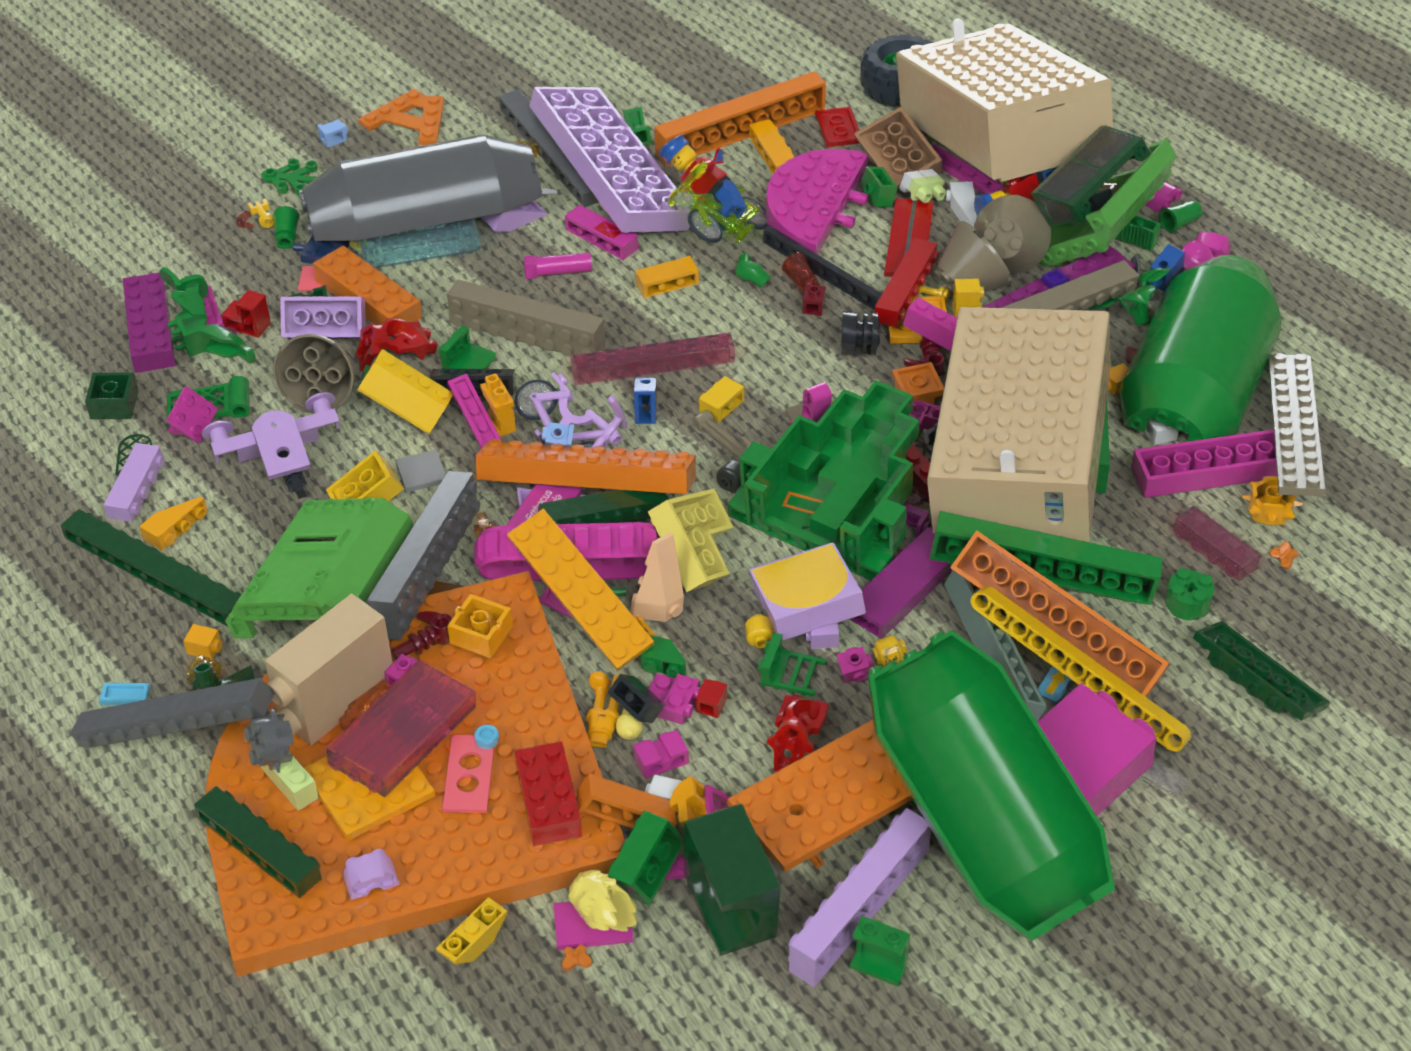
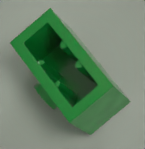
M866 167L860 185L861 188L868 194V198L875 207H892L898 188L883 167Z

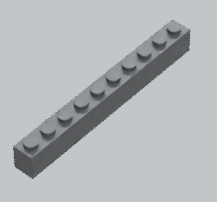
M518 89L500 95V110L583 207L599 203L590 188L532 111L527 97Z
M261 678L85 711L79 715L70 735L81 747L92 748L263 717L274 696V692Z

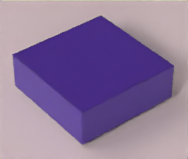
M1057 268L1041 276V282L1050 289L1070 281Z

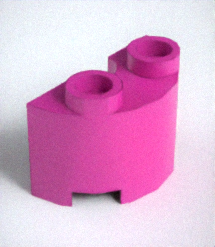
M1165 182L1163 184L1164 187L1154 194L1155 197L1148 201L1145 206L1159 213L1161 209L1169 207L1174 200H1179L1183 191Z
M1202 231L1194 239L1197 242L1202 241L1204 245H1208L1213 257L1230 255L1231 246L1229 238L1225 235Z

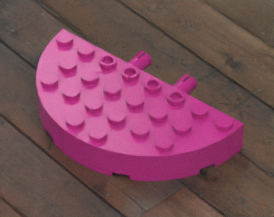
M813 150L798 155L782 164L772 175L767 187L765 203L767 225H770L814 253L819 254L835 224L850 229L853 228L856 217L842 213L848 201L865 206L867 203L868 194L855 191L865 172L868 154L858 150Z

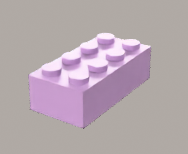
M280 297L281 337H295L302 334H317L324 337H360L361 328L366 327L365 297Z

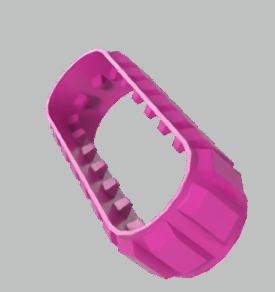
M650 523L557 524L603 580L639 579L640 576H644L647 569L645 562L652 542L660 538L655 526ZM519 525L495 526L481 532L480 537L474 543V562L483 577L493 580L529 571L532 581H543L507 537V534Z

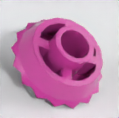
M1194 240L1183 246L1182 251L1185 252V271L1208 259L1214 258L1208 245H1204L1202 241L1197 242Z

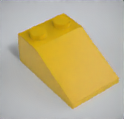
M375 450L328 487L326 491L329 497L334 500L348 498L365 499L371 497L390 501L404 490V487L390 463Z

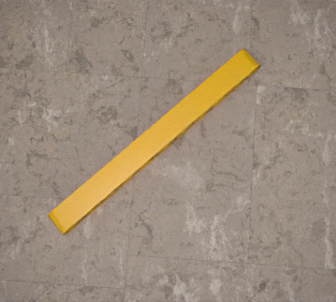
M986 586L972 595L971 605L978 613L1078 685L1083 683L1095 693L1104 691L1109 694L1116 702L1118 710L1131 720L1140 718L1147 722L1155 733L1156 741L1168 750L1180 751L1190 741L1191 732L1187 726L996 589ZM981 595L987 598L988 603H985L982 600ZM1000 608L1006 612L1007 617L1001 614ZM1019 622L1024 624L1026 630L1020 628ZM1038 636L1044 639L1045 644L1038 640ZM1057 650L1063 653L1064 658L1058 655ZM1076 663L1082 666L1083 671L1077 669ZM1095 677L1099 678L1102 681L1103 685H1099L1096 682ZM1115 691L1121 694L1122 699L1116 697ZM1134 706H1138L1142 713H1138ZM1154 720L1159 721L1162 727L1156 726ZM1173 734H1177L1181 738V742L1177 741Z

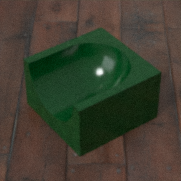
M740 803L685 821L684 876L719 955L722 956L777 937L781 887L743 804Z

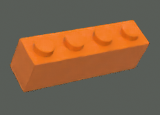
M588 774L577 788L578 807L581 812L633 829L636 820L641 817L644 810L669 820L674 827L677 824L676 812L669 807L670 800L592 774Z

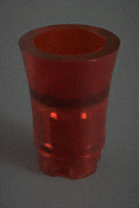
M793 254L783 262L782 271L792 280L803 295L806 285L820 286L804 254Z

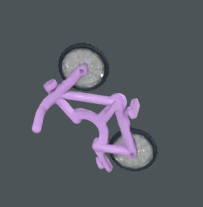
M555 372L551 374L552 378L560 386L561 391H556L554 386L545 380L536 379L523 384L515 395L514 404L517 412L529 420L541 419L544 427H548V423L552 422L549 415L553 412L557 403H559V410L563 416L559 424L570 426V424L589 425L595 423L602 430L573 433L572 441L597 439L595 442L586 441L578 444L583 445L584 448L603 446L606 449L609 441L612 445H616L622 440L617 427L619 425L621 429H627L628 427L624 412L614 396H609L608 402L615 413L611 423H607L590 409L586 410L583 416L573 415L568 409V403L573 400V395L566 387L568 382L561 373L559 375H556ZM536 429L534 433L538 440L545 445V440L541 439L542 432Z

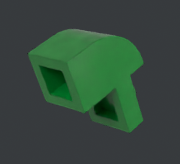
M642 107L623 110L625 122L644 146L652 144L649 125H645Z

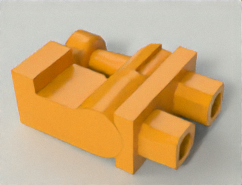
M497 374L486 376L485 383L480 384V388L490 406L488 415L500 437L516 432L514 410L512 408L514 401Z

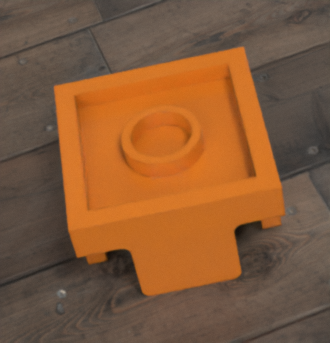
M932 362L892 370L895 388L913 395V402L923 401L934 404L935 398L938 400L943 396L944 386Z

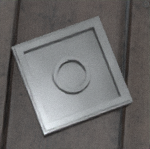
M437 450L395 459L406 493L440 485L446 476Z

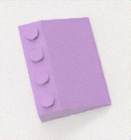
M531 201L503 213L482 216L481 219L493 231L501 233L502 231L510 232L547 215V212L535 201Z

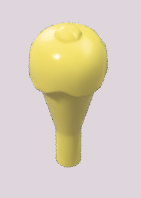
M623 709L621 716H619L616 722L617 734L625 740H634L641 734L643 724L637 721L626 709Z

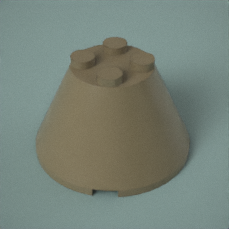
M1005 195L992 200L980 211L974 224L976 229L974 233L980 239L984 237L1004 261L1010 274L1028 271L1039 264L1047 253L1052 237L1051 226L1048 225L1037 203L1019 195Z
M960 221L957 224L937 269L934 271L937 278L947 284L946 287L950 289L952 296L955 279L979 278L980 287H984V292L1009 285L1012 279L1007 277L1010 272L1002 258L984 237L980 239L974 233L976 229L965 221Z
M302 334L291 338L277 352L273 364L274 380L280 394L293 403L295 408L306 413L314 414V411H309L305 408L306 401L314 394L321 392L332 393L336 400L331 405V408L336 410L347 401L354 387V369L344 346L322 335Z

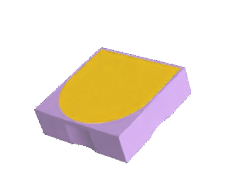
M834 542L749 569L754 592L762 608L768 613L774 632L783 634L782 641L810 632L818 627L838 623L866 613L862 591Z

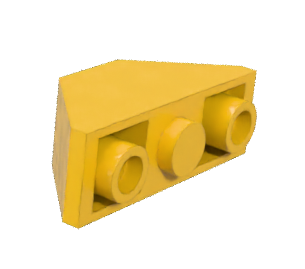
M488 897L436 948V951L455 965L473 962L494 942L508 914L507 910Z

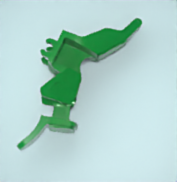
M163 267L159 270L163 281L175 290L172 291L171 298L183 310L175 316V320L168 323V328L177 327L176 330L171 331V334L175 336L172 338V342H182L180 345L175 346L177 351L186 349L189 357L207 352L224 358L240 356L249 364L256 361L254 350L240 337L220 325H206L208 319L203 298L208 295V284L202 275L185 276L179 280L168 268Z

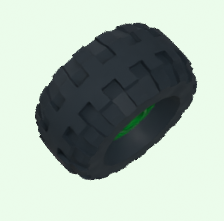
M891 35L883 39L880 38L874 44H870L866 48L860 64L861 85L864 86L867 95L880 104H887L891 107L901 106L896 54L899 51L911 49V46H923L932 42L918 36Z

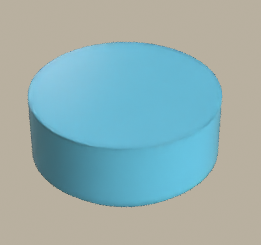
M483 725L475 731V742L478 747L491 749L498 744L499 732L496 727Z

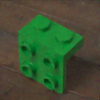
M463 325L439 349L441 366L445 369H487L496 359L495 352L470 343L469 328Z

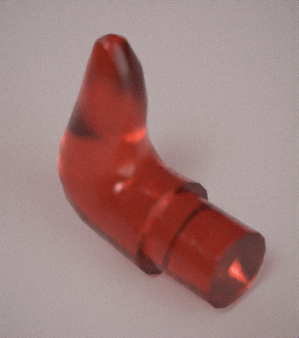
M245 210L237 217L236 225L238 227L254 228L253 224L247 222V219L251 216L250 212Z

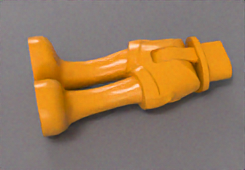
M596 671L590 674L588 680L590 687L595 691V702L593 708L588 711L586 716L588 723L587 735L592 747L605 748L608 741L612 739L617 719L620 716L617 712L619 703L611 697L608 708L604 710L610 680L605 673ZM617 674L613 677L611 686L620 674Z

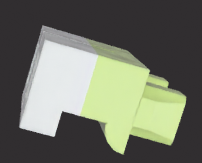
M933 169L905 172L899 187L903 192H911V199L913 201L921 200L923 203L929 202L932 198H935L937 201L944 200L947 192L943 188L945 181Z

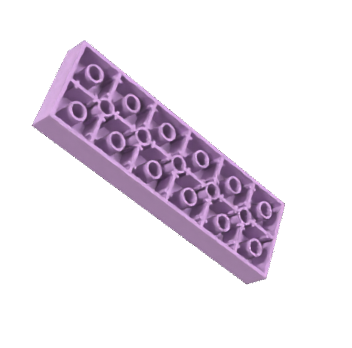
M534 87L529 105L621 232L688 231V214L693 210L685 198L680 200L678 204L674 203L676 198H669L672 191L677 188L599 88Z

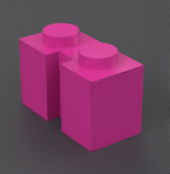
M678 730L665 732L654 742L649 739L633 745L634 760L644 779L689 764L688 749Z

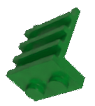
M773 633L771 641L767 640L765 644V657L760 658L758 663V671L761 672V686H770L776 690L783 689L789 693L796 692L802 696L809 695L814 697L816 690L808 689L816 665H826L827 659L782 649L783 634ZM790 658L798 659L789 684L782 683ZM803 661L811 662L803 686H795Z

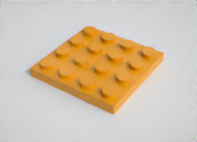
M389 726L304 767L315 780L318 797L347 841L436 796L433 787Z

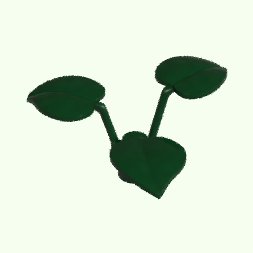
M198 664L193 668L195 679L192 680V691L197 690V686L198 688L205 689L215 687V684L220 686L255 679L252 666L250 665L219 681L213 671L212 664Z

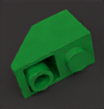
M649 635L653 639L654 645L640 655L641 669H645L649 673L667 674L672 678H676L678 674L686 676V661L673 642L669 639Z

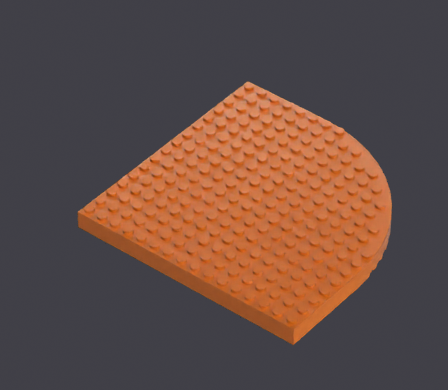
M529 571L427 595L425 602L418 610V613L432 611L448 614L453 619L457 606L461 607L470 594L511 608L513 627L492 658L452 644L442 645L437 643L435 646L429 644L430 648L427 650L422 647V654L417 655L413 652L407 655L409 658H415L421 663L423 679L406 697L388 688L386 685L312 746L295 734L293 736L294 744L289 745V752L293 754L295 759L304 768L387 726L392 729L393 716L412 698L420 703L430 705L436 710L438 717L441 719L440 730L436 737L422 745L410 746L402 743L435 790L436 796L347 841L320 798L297 811L262 768L258 765L252 766L250 763L249 752L251 747L250 742H247L245 739L244 731L245 727H250L252 719L227 724L210 764L205 795L215 786L224 792H230L235 801L239 804L244 803L247 805L252 814L257 818L259 816L262 817L270 828L274 831L276 829L279 830L291 844L296 843L308 857L313 856L320 864L319 869L322 878L299 899L206 826L207 840L237 977L471 914L488 897L497 904L504 905L570 887L580 872L599 870L603 874L609 873L611 864L617 859L625 842L618 823L579 811L582 837L533 846L516 769L514 750L562 741L577 805V788L587 775L592 774L603 777ZM414 617L408 631H405L401 640L388 639L390 651L408 641V634L414 633L418 636V630L425 632L424 627H430V625ZM391 653L392 662H394V661H395V658L393 657V655H392V653ZM268 673L261 678L265 684L269 682ZM271 701L267 709L270 713L272 709L277 712L275 704ZM415 721L410 725L414 727L419 726L421 722ZM483 725L496 727L499 732V742L494 747L487 813L443 812L452 735H474L475 731ZM468 755L461 760L460 765L465 769H474L480 765L481 759L476 755ZM466 777L458 782L457 787L463 792H471L478 787L479 783L474 778ZM376 849L384 850L385 854L393 862L400 885L385 890L374 888L368 895L351 900L343 877L346 861L351 857L369 854Z

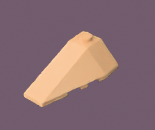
M670 532L652 542L645 562L647 566L644 576H640L638 581L641 585L640 589L632 597L631 614L633 617L640 616L643 620L666 622L672 617L679 616L683 611L684 594L674 535Z

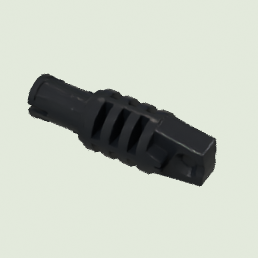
M281 451L278 456L285 458L289 455V452ZM302 471L283 476L290 492L295 490L298 499L307 497L303 486L307 485Z

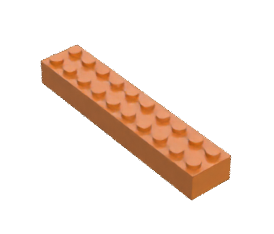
M813 71L654 126L655 155L667 167L673 164L671 162L667 164L665 158L659 156L660 150L666 143L684 134V138L689 141L688 145L698 156L749 138V124L770 119L773 125H776L778 128L814 115L816 110L825 109L826 82Z
M493 439L488 441L475 455L477 480L687 494L696 480V455H689L688 452L673 454L665 450L647 452L645 449L628 451L621 447L614 449H605L603 446L584 448L583 445L568 447L560 443L543 445L541 442L523 444L521 441H511L508 443L502 442L499 439Z
M977 530L950 567L955 573L978 589L986 586L996 589L1146 698L1170 666L1168 661Z

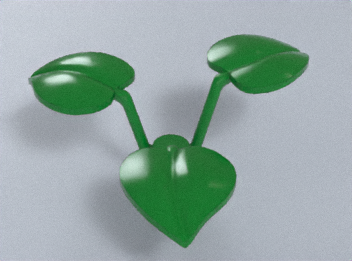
M1170 267L1154 268L1141 273L1137 280L1142 282L1141 287L1125 293L1122 298L1118 296L1115 299H1109L1102 304H1096L1088 309L1105 308L1119 301L1125 307L1127 313L1132 314L1135 325L1147 323L1150 320V316L1146 307H1148L1149 299L1156 290L1154 285H1147V283L1155 282L1164 277L1170 271ZM1125 301L1133 302L1131 308H1129Z

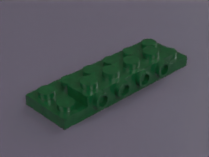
M1223 621L1195 632L1193 639L1202 648L1210 651L1207 657L1210 664L1214 668L1226 673L1231 681L1243 686L1249 695L1259 698L1264 702L1266 708L1278 714L1288 710L1293 717L1301 721L1327 709L1330 703L1329 700Z

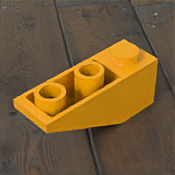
M200 496L154 513L139 526L143 540L161 551L167 546H171L176 538L182 533H186L198 519L204 518L208 512L205 499Z

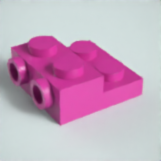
M657 673L649 690L666 704L657 717L683 725L685 719L692 716L693 703L701 688L700 680L678 674L675 679Z

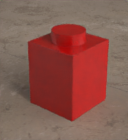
M705 678L696 697V712L718 718L727 700V684Z

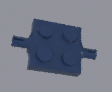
M312 235L306 244L294 243L293 251L302 252L300 255L301 262L313 263L343 245L348 248L350 240L315 241Z

